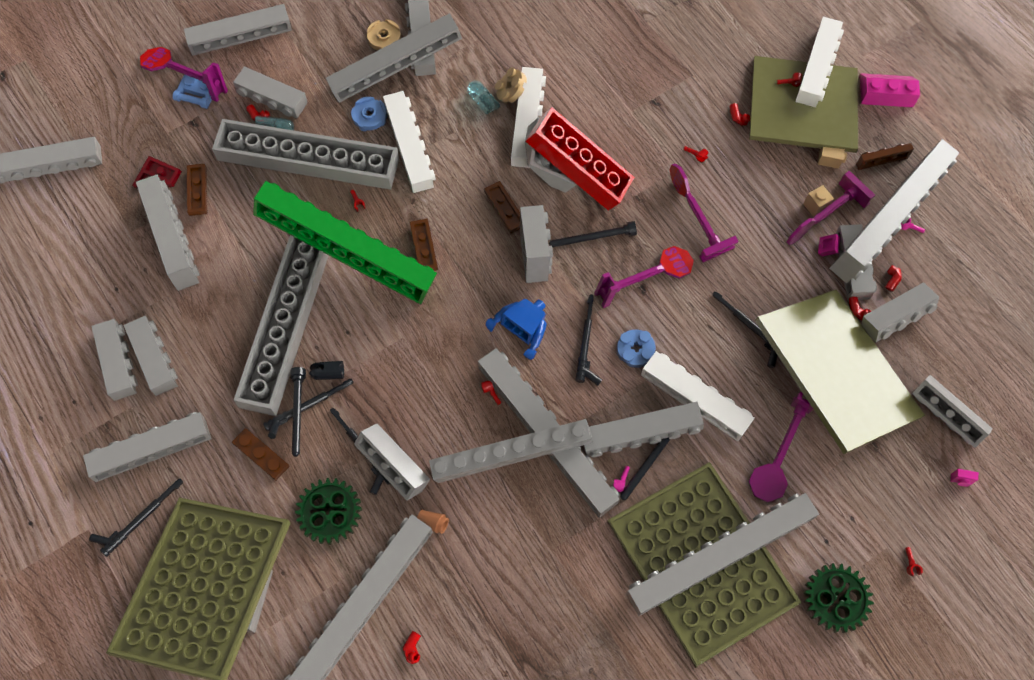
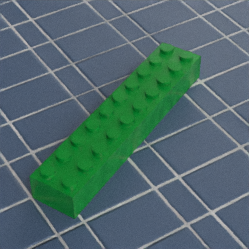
M265 181L254 198V216L414 302L422 304L437 275L431 267L419 264L414 258L406 257L396 248H390L384 245L381 240L371 238L364 231L349 226L346 221L332 217L329 212L317 209L308 201L304 202L294 193L282 190L275 183Z

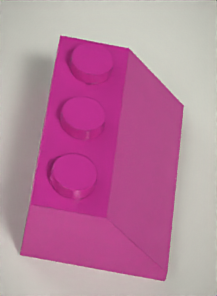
M864 73L859 75L861 104L914 107L920 97L919 80L912 76Z

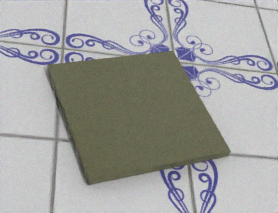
M754 56L749 140L821 149L829 147L845 149V152L857 153L858 68L831 65L833 68L830 77L826 76V78H829L826 89L823 88V91H825L822 102L818 101L815 108L795 102L800 86L794 87L789 83L777 84V80L792 78L794 73H801L803 79L808 62Z

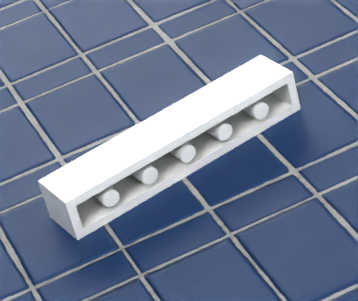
M827 17L822 18L795 102L815 108L818 101L822 102L825 95L823 88L826 89L829 78H826V76L830 77L833 68L830 63L834 64L837 55L834 51L837 52L840 42L837 40H841L844 32L841 29L843 22Z
M522 67V73L526 75L527 82H524L522 86L524 91L518 98L511 166L530 168L527 165L525 138L528 126L538 116H542L543 105H540V101H544L542 87H545L546 76H543V69Z
M404 91L383 96L388 118L412 192L416 193L434 188L433 180H436L433 169H429V165H431L428 155L424 154L426 150L423 140L419 139L421 133L419 126L414 124L416 118L414 111L410 112L411 103L409 97H405Z
M656 351L642 370L641 376L682 404L698 401L701 416L736 441L741 439L755 418L748 410L741 409L735 405L732 399L720 395L717 389L707 386L698 376L689 374L683 366L673 363L663 353L660 354Z

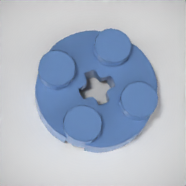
M363 97L357 100L354 108L351 110L354 124L361 131L375 130L386 124L387 110L381 100H375L374 97ZM367 111L373 113L371 116H366Z
M637 329L623 333L617 344L619 359L633 368L645 366L656 350L655 342L650 333ZM638 345L641 349H639V352H635L631 347Z

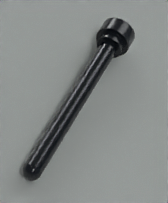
M635 221L626 222L623 227L551 240L549 246L558 247L621 234L629 235V237L637 235Z
M294 367L290 370V378L294 382L292 455L294 457L300 454L302 383L306 379V369L302 367Z
M669 437L661 439V442L655 446L621 493L620 498L622 500H627L670 441Z

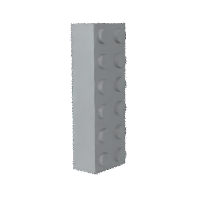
M158 175L137 181L136 185L168 277L178 291L198 284L197 276L200 273L193 262L195 259L191 249L189 250V241L183 233L184 227L181 220L178 219L177 215L179 213L172 202L174 199L170 189H168L164 180H160Z

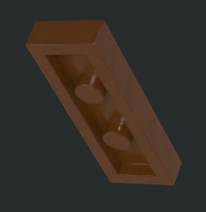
M912 143L905 145L899 144L888 149L882 148L875 152H865L858 159L856 166L858 170L908 159L914 148Z
M205 163L187 165V213L189 216L208 214L207 167Z
M498 181L484 188V193L510 234L520 230V212L502 183Z
M428 218L411 221L410 227L418 263L423 266H429L434 271L438 270Z
M246 428L232 441L234 446L275 481L290 467L288 463Z

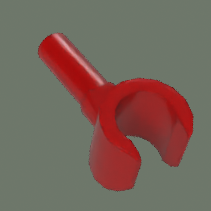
M794 73L792 78L777 80V84L789 83L794 87H798L801 85L802 74Z
M687 146L683 149L695 155L699 162H703L708 158L709 152L704 148L699 152Z
M351 190L350 193L354 199L355 211L359 212L357 205H363L365 209L364 201L357 197L354 190Z
M491 381L482 382L483 393L490 391L497 405H500L502 402L494 391L493 383Z
M905 548L909 560V566L906 569L907 574L914 576L913 568L915 567L917 574L921 575L923 569L915 563L911 548Z

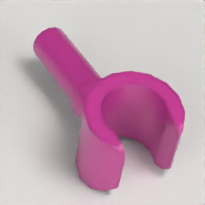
M911 218L904 225L900 223L902 230L910 228L921 233L925 231V229L911 223Z
M625 466L621 480L614 479L613 487L618 492L624 490L626 477L630 469L629 466Z

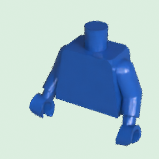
M527 299L511 303L499 310L493 319L489 318L486 321V327L492 332L496 324L501 321L502 326L526 344H531L530 348L523 355L525 358L532 360L536 356L537 351L535 350L539 347L547 326L544 320L546 313L543 311L545 304L539 299L534 304Z

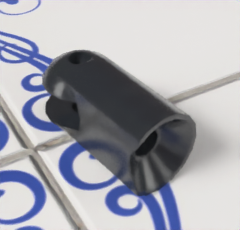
M343 361L315 362L310 366L311 371L309 375L314 380L344 379Z

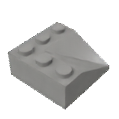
M539 117L528 126L525 140L538 122ZM525 142L528 167L549 186L566 193L577 185Z
M543 205L520 207V239L526 283L548 281L549 274H552L553 249L552 246H548V240H551L550 229H546L548 213L544 212Z

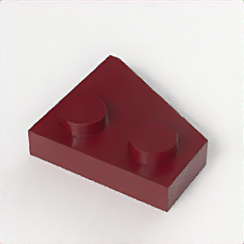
M148 156L132 186L138 189L137 181L158 175L161 181H165L167 187H174L182 171Z

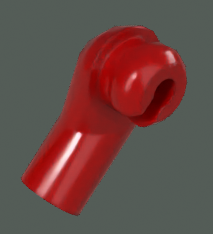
M737 103L729 106L734 122L742 126L750 122V115L741 114Z
M253 104L246 107L253 121L265 123L270 119L269 111L265 110L264 112L262 110L258 112Z
M891 265L887 273L892 277L885 288L893 292L900 283L902 274L899 267L896 268L894 265Z
M850 297L848 299L852 313L859 320L862 321L863 316L871 312L870 309L860 308L858 297Z
M414 631L410 633L403 646L405 658L410 664H416L420 660L416 644L421 635Z

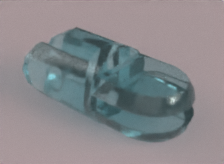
M475 80L469 83L467 88L468 94L486 115L500 108L499 102L480 81Z
M255 117L257 125L293 131L295 128L293 122L288 119Z

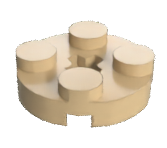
M386 19V22L377 20L368 27L367 40L373 49L378 51L401 39L399 26L395 22Z
M508 69L503 78L495 84L497 98L505 104L508 101L510 103L515 102L524 91L522 86L524 82H527L526 75L518 69Z

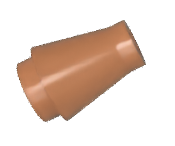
M423 509L417 516L419 520L431 527L432 531L436 534L444 533L449 523V519L446 518L445 514L429 512Z

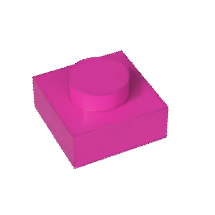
M837 234L820 237L818 254L822 257L837 254L839 252L840 237Z
M957 469L951 473L950 482H956L959 486H970L978 481L979 472Z

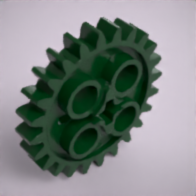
M327 478L324 484L319 479L318 486L311 483V490L304 489L306 496L299 495L302 503H296L300 510L295 511V514L301 516L296 519V522L298 524L303 523L299 529L301 531L306 530L304 533L306 537L312 534L311 540L313 542L319 538L320 544H323L325 539L329 545H331L332 539L339 543L340 536L347 539V532L354 533L351 527L359 526L355 519L359 520L362 518L361 515L357 514V512L362 511V507L356 506L361 503L359 498L355 499L358 496L357 492L351 493L353 487L351 485L346 487L345 481H342L339 485L337 478H335L333 483ZM337 497H344L341 504H334V500ZM317 498H323L321 505H314V501ZM331 507L332 510L327 515L325 512ZM344 508L347 509V511H344V512L338 511V510H343ZM337 517H344V521L341 524H334ZM317 518L324 519L320 526L314 525V521Z
M832 563L829 569L824 565L821 567L822 571L819 569L814 571L815 575L809 576L811 582L805 584L810 590L803 592L804 595L809 596L808 599L804 600V603L810 604L806 611L814 612L811 619L818 617L817 625L825 623V630L833 627L834 633H837L840 628L842 633H846L848 628L851 632L856 630L855 625L857 627L863 626L862 621L869 619L865 614L872 613L868 606L874 604L873 601L868 600L873 593L866 591L870 585L863 584L866 578L862 577L859 579L857 577L859 571L851 573V566L844 570L843 564H839L836 569L835 564ZM832 578L839 582V588L832 585ZM846 583H848L849 587L839 598L840 602L836 603L831 612L828 613L827 610L837 599V594L841 593ZM849 592H853L856 595V602L850 599ZM820 594L827 597V604H823L820 601ZM838 608L844 610L845 618H841L838 615Z

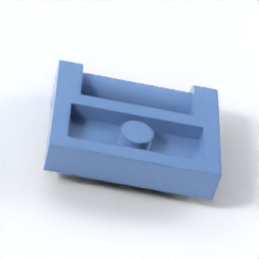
M185 74L177 90L173 92V100L197 104L205 109L209 107L212 101L206 84ZM184 93H189V94L197 95V96H200V97H203V98H198V97L190 96V95H187V94H184Z

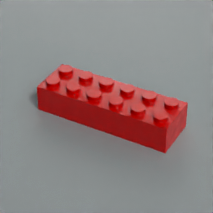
M553 107L539 118L525 140L526 143L608 211L621 203L634 179L633 175Z

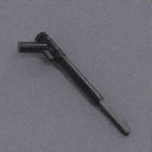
M713 292L714 298L764 340V346L771 351L767 367L775 368L778 355L759 326L739 309H735L724 300L721 294Z
M590 294L587 301V319L584 321L575 381L584 383L586 377L599 386L602 379L589 370L590 361L587 358L594 295Z
M348 379L331 390L324 391L302 403L301 412L353 384V380ZM293 408L263 423L266 431H269L268 437L270 439H275L279 426L293 417Z
M331 408L330 412L347 431L346 434L355 443L358 438L356 432L346 425L336 409ZM372 464L371 470L376 475V479L370 489V493L377 495L383 480L388 485L391 483Z
M179 478L122 531H115L109 538L92 533L89 541L104 545V548L102 547L100 551L108 557L123 540L127 539L130 533L161 505L160 503L175 489H179L183 480Z

